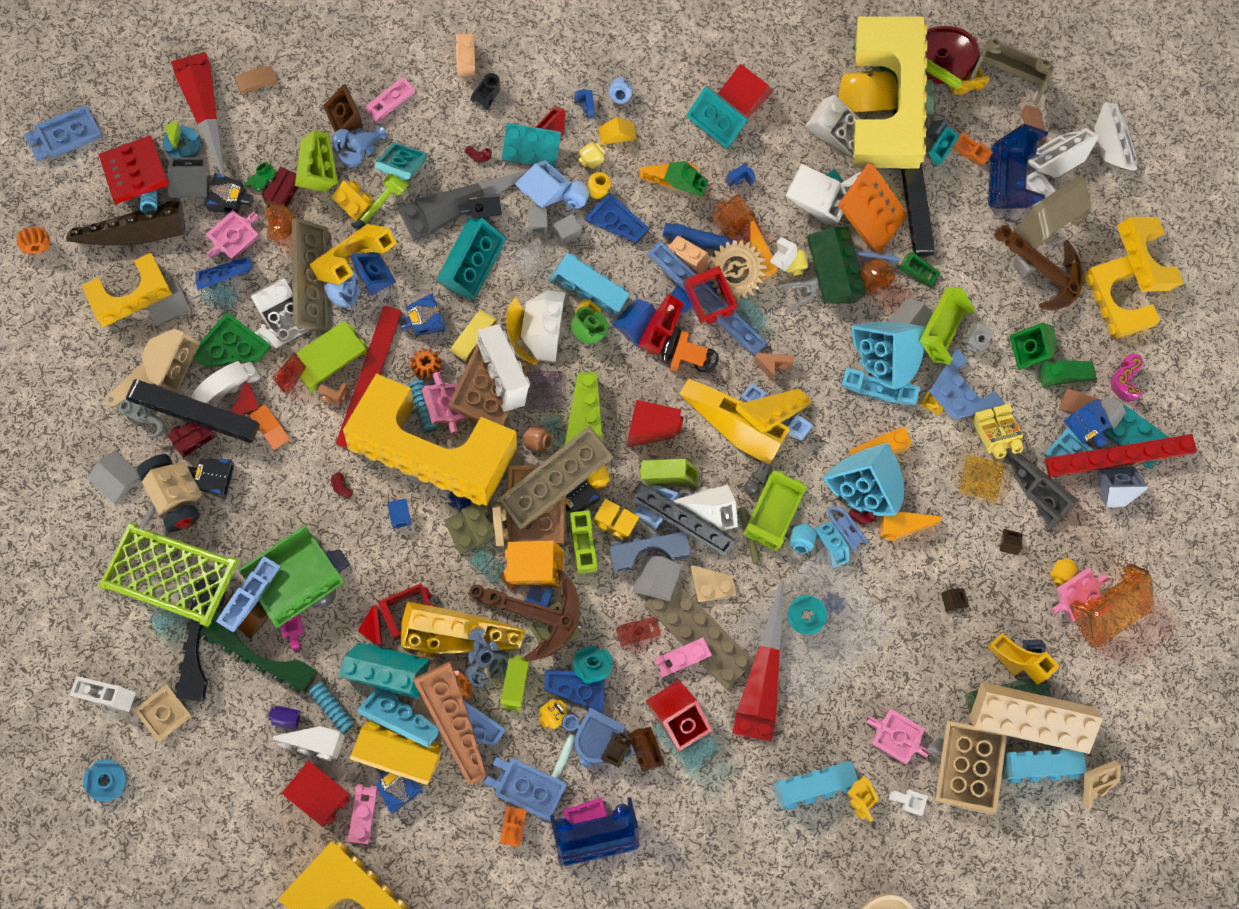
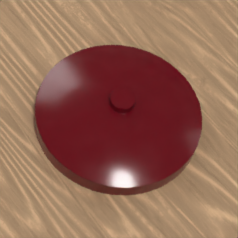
M937 26L927 29L925 40L927 41V52L925 53L927 59L959 79H963L974 70L979 59V47L977 41L970 33L953 26ZM925 70L927 80L931 79L934 84H946Z

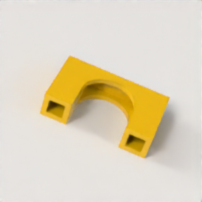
M1129 217L1117 225L1141 292L1171 291L1183 284L1177 266H1161L1153 260L1148 252L1146 242H1151L1165 234L1159 217Z
M366 224L309 265L318 280L340 285L354 275L348 265V262L351 261V254L368 252L383 254L396 245L397 242L389 227Z
M152 253L134 260L141 275V281L137 289L129 295L123 297L110 296L99 277L81 285L93 313L102 328L173 295Z
M1128 256L1091 267L1085 274V281L1093 291V299L1095 302H1098L1102 318H1105L1108 324V332L1110 335H1113L1114 340L1154 327L1160 321L1153 304L1135 310H1126L1119 307L1111 297L1110 289L1112 284L1132 278L1135 275Z

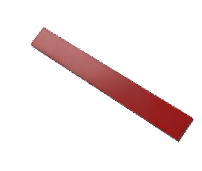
M383 306L336 441L337 446L348 448L343 429L375 375H381L402 310Z

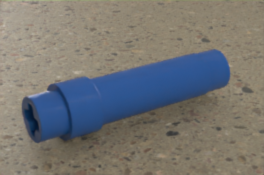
M665 222L662 237L669 238L671 241L680 236L696 246L721 251L720 245L726 248V242H730L732 245L733 240H735L685 227L686 225Z

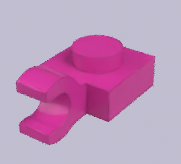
M298 614L281 625L284 639L290 638L293 651L301 650L298 635L304 634L301 615Z

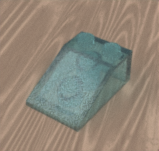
M659 724L652 728V731L688 777L722 751L708 733L678 752Z

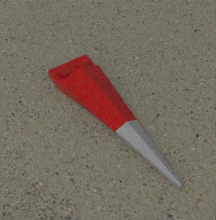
M203 52L173 60L171 64L177 82L215 163L224 177L213 75L207 53Z
M783 580L780 582L738 705L732 734L772 742L777 712Z

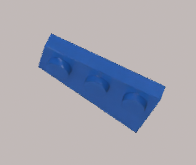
M608 193L584 218L585 221L635 243H638L650 230L647 225L611 193Z
M249 256L196 271L195 283L197 289H202L238 274L248 273L253 269L251 258Z

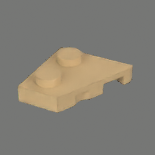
M497 502L492 507L496 546H504L506 540H509V531L506 528L507 511L501 502Z
M695 565L690 566L698 603L736 596L733 576Z
M1115 760L1085 772L1083 806L1091 809L1093 807L1092 801L1097 796L1104 797L1120 781L1121 764Z

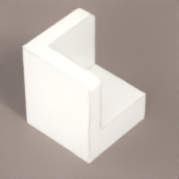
M780 237L777 241L778 251L770 262L772 265L786 271L798 255L797 246Z

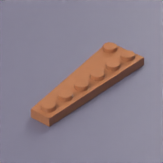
M451 661L415 677L413 681L468 785L486 778L487 771Z

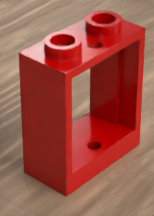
M720 266L685 279L683 283L701 325L704 323L710 325L721 316L727 318L733 315L738 307ZM715 279L728 307L705 316L693 288Z
M422 583L378 601L394 641L401 639L402 630L398 631L389 606L421 593L425 605L431 606L429 599L432 596L428 587L424 588Z

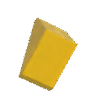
M619 117L613 118L598 128L601 145L637 140L634 122Z

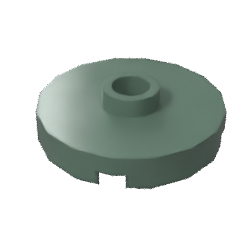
M928 79L925 86V92L927 93L925 104L927 114L931 116L936 114L933 81Z

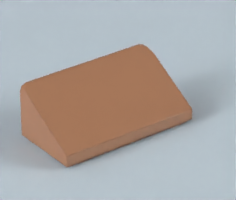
M1025 105L1022 115L1027 142H1045L1040 108Z
M1066 389L1063 392L1059 410L1073 414L1098 398Z

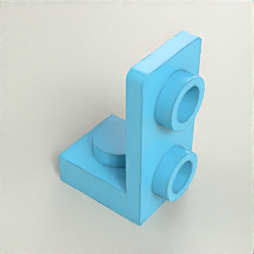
M828 522L816 527L817 536L828 550L829 564L832 569L850 562L849 546L833 523Z

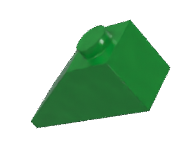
M1059 360L1044 362L1038 369L1042 387L1097 379L1092 361Z

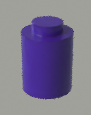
M276 705L274 709L271 708L268 720L271 721L273 726L296 730L301 711Z

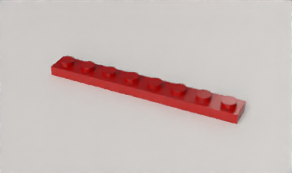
M1193 434L1048 457L1044 461L1048 476L1052 478L1195 454L1197 449Z

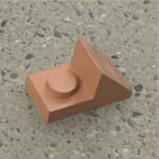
M756 353L754 363L773 381L775 367L779 370L792 368L794 355Z

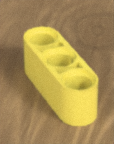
M479 310L455 341L450 352L464 362H468L477 345L478 330L496 325L497 319L484 310Z

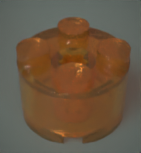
M737 194L727 202H720L716 206L717 211L712 216V219L726 237L732 238L745 230L743 227L747 223L750 225V222L755 220L756 215L740 194Z

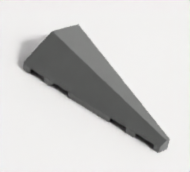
M1007 448L1005 462L1013 467L1016 472L1014 477L1028 500L1032 499L1038 509L1036 511L1037 515L1043 517L1047 524L1045 528L1050 531L1072 511L1080 500L1052 478H1049L1047 474L1020 453L1014 454L1011 448Z

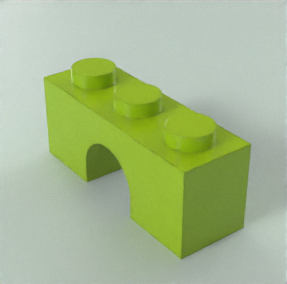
M590 511L570 513V524L577 574L595 573L598 567L593 545Z

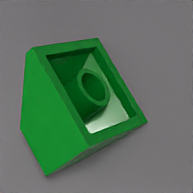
M1042 322L1010 335L1018 370L1053 358L1057 340L1052 325Z

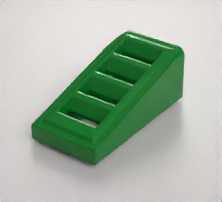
M913 252L906 254L898 267L901 272L930 288L933 287L941 273ZM923 269H925L924 274L921 275V274H920L921 271H922ZM929 272L933 273L930 279L928 280L926 277L928 276Z

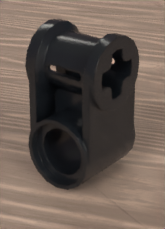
M495 73L487 74L472 93L470 101L473 103L477 102L485 110H488L501 90L499 76ZM490 83H496L494 86H489Z

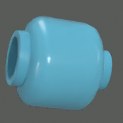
M809 524L797 525L792 529L790 545L794 551L805 554L814 548L817 533Z

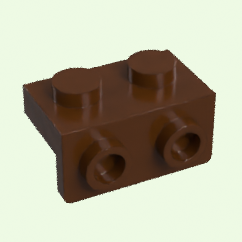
M651 726L643 729L639 728L628 734L642 772L665 764Z

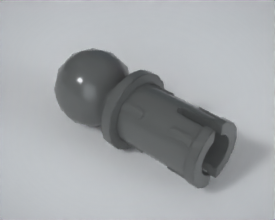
M762 461L757 471L751 474L753 480L745 483L744 491L749 495H755L759 490L758 484H764L763 480L773 467L770 464L766 465V462Z

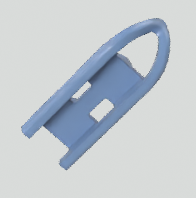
M855 251L856 256L865 258L864 263L858 261L860 267L892 272L897 271V268H893L894 262H899L900 258L893 254L878 255L874 251L866 253ZM875 262H882V266L875 265Z
M836 506L828 509L831 522L853 552L857 550L856 545L862 541L865 544L868 542L844 509ZM831 511H840L845 516L836 521ZM852 525L856 532L852 533L849 527Z

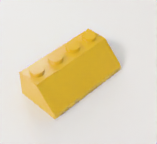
M367 720L361 728L350 759L428 785L438 766L443 745L433 740L427 748L389 728Z

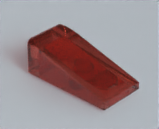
M293 353L272 379L282 392H290L297 384L306 366L298 355Z
M655 617L619 625L615 629L621 647L661 635ZM649 624L653 626V632H651Z

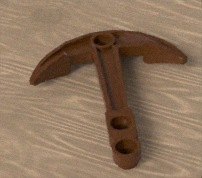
M1003 225L996 230L995 238L998 241L1005 242L1010 251L1027 260L1060 289L1058 295L1047 302L1040 303L1039 308L1057 311L1071 305L1078 298L1083 286V271L1079 257L1068 240L1063 242V266L1067 267V272H1065L1031 247L1019 234L1012 232L1009 226Z
M560 569L557 570L560 579L561 596L563 597L561 610L509 597L506 593L491 588L484 589L481 585H474L469 591L470 597L476 602L482 601L485 605L500 610L506 609L554 627L548 640L543 639L533 651L524 656L525 661L539 660L552 655L564 647L577 628L580 618L579 597L573 582ZM476 589L480 590L478 595H474ZM497 595V599L492 601V596ZM568 618L569 623L564 625L563 621Z

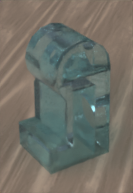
M747 295V298L744 297L737 303L738 307L735 312L738 315L740 314L756 332H759L763 329L766 318Z
M168 610L150 616L155 634L158 637L167 635L166 629L177 625L185 626L191 621L188 617Z

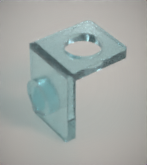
M215 283L205 287L200 301L211 300L223 308L231 310L237 293L219 283Z
M560 416L549 417L542 421V428L548 429L550 433L558 432L560 434V440L552 442L550 448L565 444L566 439L561 427Z
M479 548L468 560L469 564L481 571L492 583L499 578L505 569L493 555L482 548ZM496 565L498 567L496 574L490 575V569Z

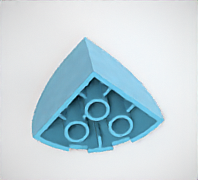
M871 322L851 326L855 350L858 349L862 358L860 362L868 373L871 372L877 378V382L888 388L898 389L913 379L923 357L924 348L919 340L925 330V326L898 322Z
M889 443L864 449L845 458L832 467L823 477L825 483L837 497L840 495L849 502L847 505L861 512L865 510L873 512V515L891 516L896 515L902 506L904 499L903 476Z

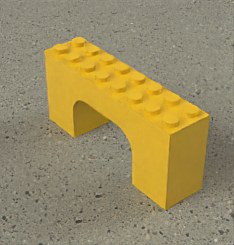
M376 374L343 429L348 449L354 453H362L370 460L381 461L389 468L395 467L400 469L406 475H414L425 483H433L441 490L447 489L452 491L458 497L464 496L477 505L483 504L487 506L517 451L516 431L480 417L464 445L455 449H446L402 430L404 423L414 408L411 388Z
M331 841L278 899L287 909H332L337 903L345 899L357 901L364 909L410 908L402 899L397 901L393 897L395 892L388 885L384 884L382 886L378 882L380 878L372 870L366 871L363 868L365 864L357 856L351 857L348 854L350 849L340 841L337 843Z

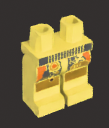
M1010 404L994 407L993 411L991 408L979 411L974 416L973 424L984 445L987 447L988 454L993 453L996 459L1006 456L1007 448H1011L1012 452L1017 454L1021 453L1024 447L1022 443L1023 433L1011 413L1012 408Z

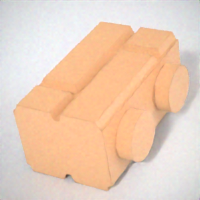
M456 34L458 76H476L474 34Z
M677 236L668 246L696 275L704 272L710 264L706 251L680 236Z

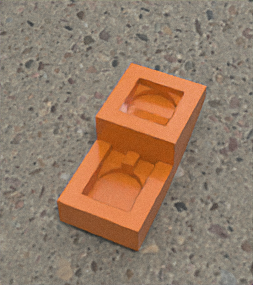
M964 132L960 133V137L952 149L973 163L983 166L993 152L982 142L976 143Z

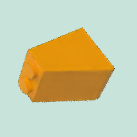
M554 541L508 542V548L505 549L507 567L504 569V577L507 582L512 585L561 588L557 570L563 571L564 549Z

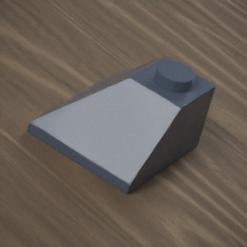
M1106 468L1098 470L1101 499L1106 507H1125L1148 488L1136 468Z

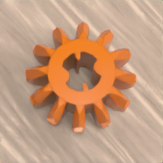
M30 226L29 228H23V231H19L18 236H16L17 246L22 253H28V255L35 253L37 255V253H43L44 250L49 249L51 240L45 228Z
M421 348V353L415 351V357L410 358L412 363L410 369L414 370V376L420 374L421 380L424 379L425 375L430 380L431 374L436 373V370L442 369L440 365L442 359L438 357L437 351L432 353L431 348L427 352H425L424 348Z

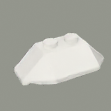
M1106 102L1103 104L1094 127L1095 133L1098 135L1097 142L1101 149V156L1106 162L1124 169L1136 170L1137 156L1128 126L1123 115L1119 112L1118 105Z
M1087 128L1060 135L1032 151L1028 164L1044 174L1057 178L1085 162L1098 140V135Z
M547 290L526 302L521 339L538 361L556 362L566 293Z

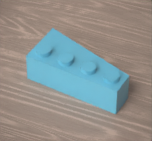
M568 253L559 262L548 280L552 283L555 280L562 284V288L567 291H576L578 297L582 299L593 300V303L613 316L619 313L630 295L623 286L612 283L609 277L600 275L592 266L583 264L577 256Z
M1049 750L1039 751L1033 754V751L1022 753L1009 752L1004 754L1002 778L1003 780H1009V784L1022 783L1021 779H1029V782H1040L1041 778L1048 777L1049 781L1061 780V776H1068L1069 780L1081 779L1080 775L1087 772L1084 752L1075 750H1057L1056 752Z
M852 761L827 767L824 770H816L803 776L798 775L786 781H777L773 784L779 807H785L786 810L798 807L797 803L804 801L805 805L817 802L816 797L824 796V799L836 796L835 792L843 790V794L847 793L858 778Z

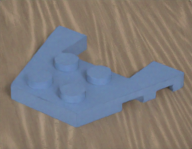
M958 348L951 355L952 361L950 365L945 364L942 372L929 390L953 420L1005 404L995 391L980 399L960 376L957 370L964 366L968 360Z

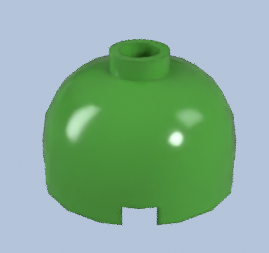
M590 307L579 308L571 321V331L576 339L582 343H598L609 331L607 329L609 327L607 319L597 310L595 313L590 311Z

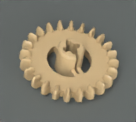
M733 240L732 245L730 242H726V248L720 245L721 251H714L716 257L710 258L713 263L708 266L710 268L720 266L733 296H736L738 301L741 300V295L748 299V292L751 295H755L753 288L760 290L757 284H764L760 277L767 276V274L762 272L763 269H767V266L761 265L766 259L759 258L763 253L761 251L756 252L757 246L751 248V242H747L745 245L744 240H741L739 244L737 240ZM733 257H743L747 261L745 263L733 261L729 264L728 269L724 271L726 263ZM730 276L738 280H742L746 277V279L740 283H731L727 280V278ZM712 280L714 282L712 287H718L716 280ZM719 287L717 289V294H721Z

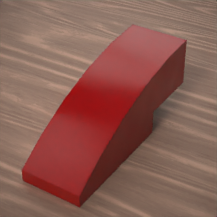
M671 294L667 295L648 323L638 346L652 355L661 353L666 338L673 333L684 303Z

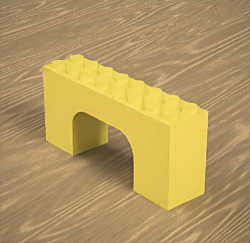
M858 17L855 66H884L895 72L898 78V112L893 117L884 120H855L853 168H865L867 164H873L875 168H919L920 163L924 162V155L926 154V144H924L926 127H924L926 121L925 103L927 97L925 92L927 75H925V69L927 68V58H925V53L927 52V41H925L927 24H924V17Z

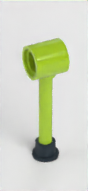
M389 173L382 182L386 187L384 192L361 219L358 218L355 223L351 224L352 227L358 231L365 226L392 193L395 196H399L409 183L405 179H400L397 175Z

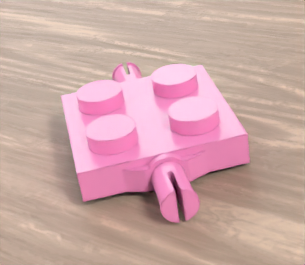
M234 210L231 211L206 234V237L215 246L206 253L209 258L213 259L221 252L231 261H234L260 237L251 226L259 218L258 215L252 212L245 219Z
M436 372L433 374L435 384L422 388L432 424H448L450 434H456L458 429L455 422L468 419V417L447 408L458 383H444L441 373Z
M1087 568L1056 588L1059 594V604L1050 609L1052 614L1056 616L1064 610L1068 619L1072 622L1103 602L1099 587L1108 581V577L1102 574L1095 579L1092 570Z
M889 709L881 722L871 715L866 723L877 728L871 745L905 765L915 752L926 758L929 755L928 753L930 752L920 745L921 737L926 730L925 728L892 709Z

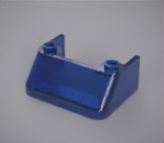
M1024 123L993 144L991 149L993 153L990 156L989 207L995 209H1027L1045 199L1044 194L1026 189L1027 160L1035 156L1037 142L1046 137L1048 131Z
M627 798L628 805L620 804L616 806L612 811V815L572 824L571 820H567V818L555 820L554 815H550L559 865L570 866L638 849L640 847L639 827L632 798Z

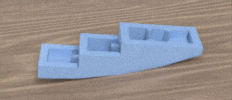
M263 556L241 588L237 589L216 622L234 632L259 601L282 567Z

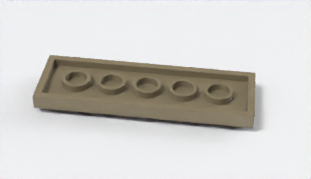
M295 218L292 220L293 326L326 333L329 331V298L325 292L326 282L317 279L309 264L327 252V227Z
M588 426L498 500L518 527L524 530L614 458V456L594 430Z
M678 583L675 586L671 601L651 597L644 604L683 646L705 637L712 656L699 662L726 690L753 665L754 660Z

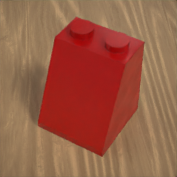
M740 63L718 94L749 118L773 93V90L767 83Z
M636 400L627 446L633 447L674 439L676 433L681 432L684 416H680L682 409Z
M680 680L646 700L653 716L678 752L713 731L697 699Z
M309 760L281 793L322 827L330 826L337 818L335 814L340 808L343 810L349 804V797L351 795Z

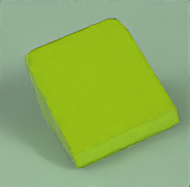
M178 121L165 125V130L173 149H178L182 131Z

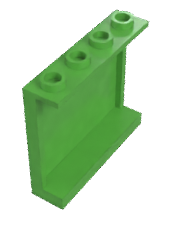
M305 525L238 569L246 580L251 571L255 570L263 556L282 567L259 599L268 617L277 628L345 583Z

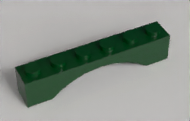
M216 613L208 627L203 626L200 631L205 636L203 640L207 643L214 645L216 642L221 645L220 650L229 655L232 652L239 655L237 659L247 665L249 662L255 664L254 669L263 674L266 671L273 674L272 679L281 684L283 681L289 683V688L297 693H300V691L306 693L318 674L316 669L300 660L273 661L254 654L241 642L236 631L232 632L216 622L219 618V615Z

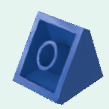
M353 253L350 255L353 267L370 296L396 282L379 253Z
M637 298L612 325L636 347L640 348L638 346L639 341L656 309L652 303Z

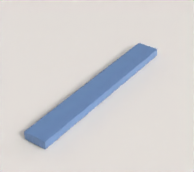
M661 240L647 254L684 291L683 283L685 279L696 275ZM706 283L693 288L700 306L708 314L728 307ZM735 311L733 315L724 318V316L717 318V322L752 356L755 357L756 353H760L768 344Z

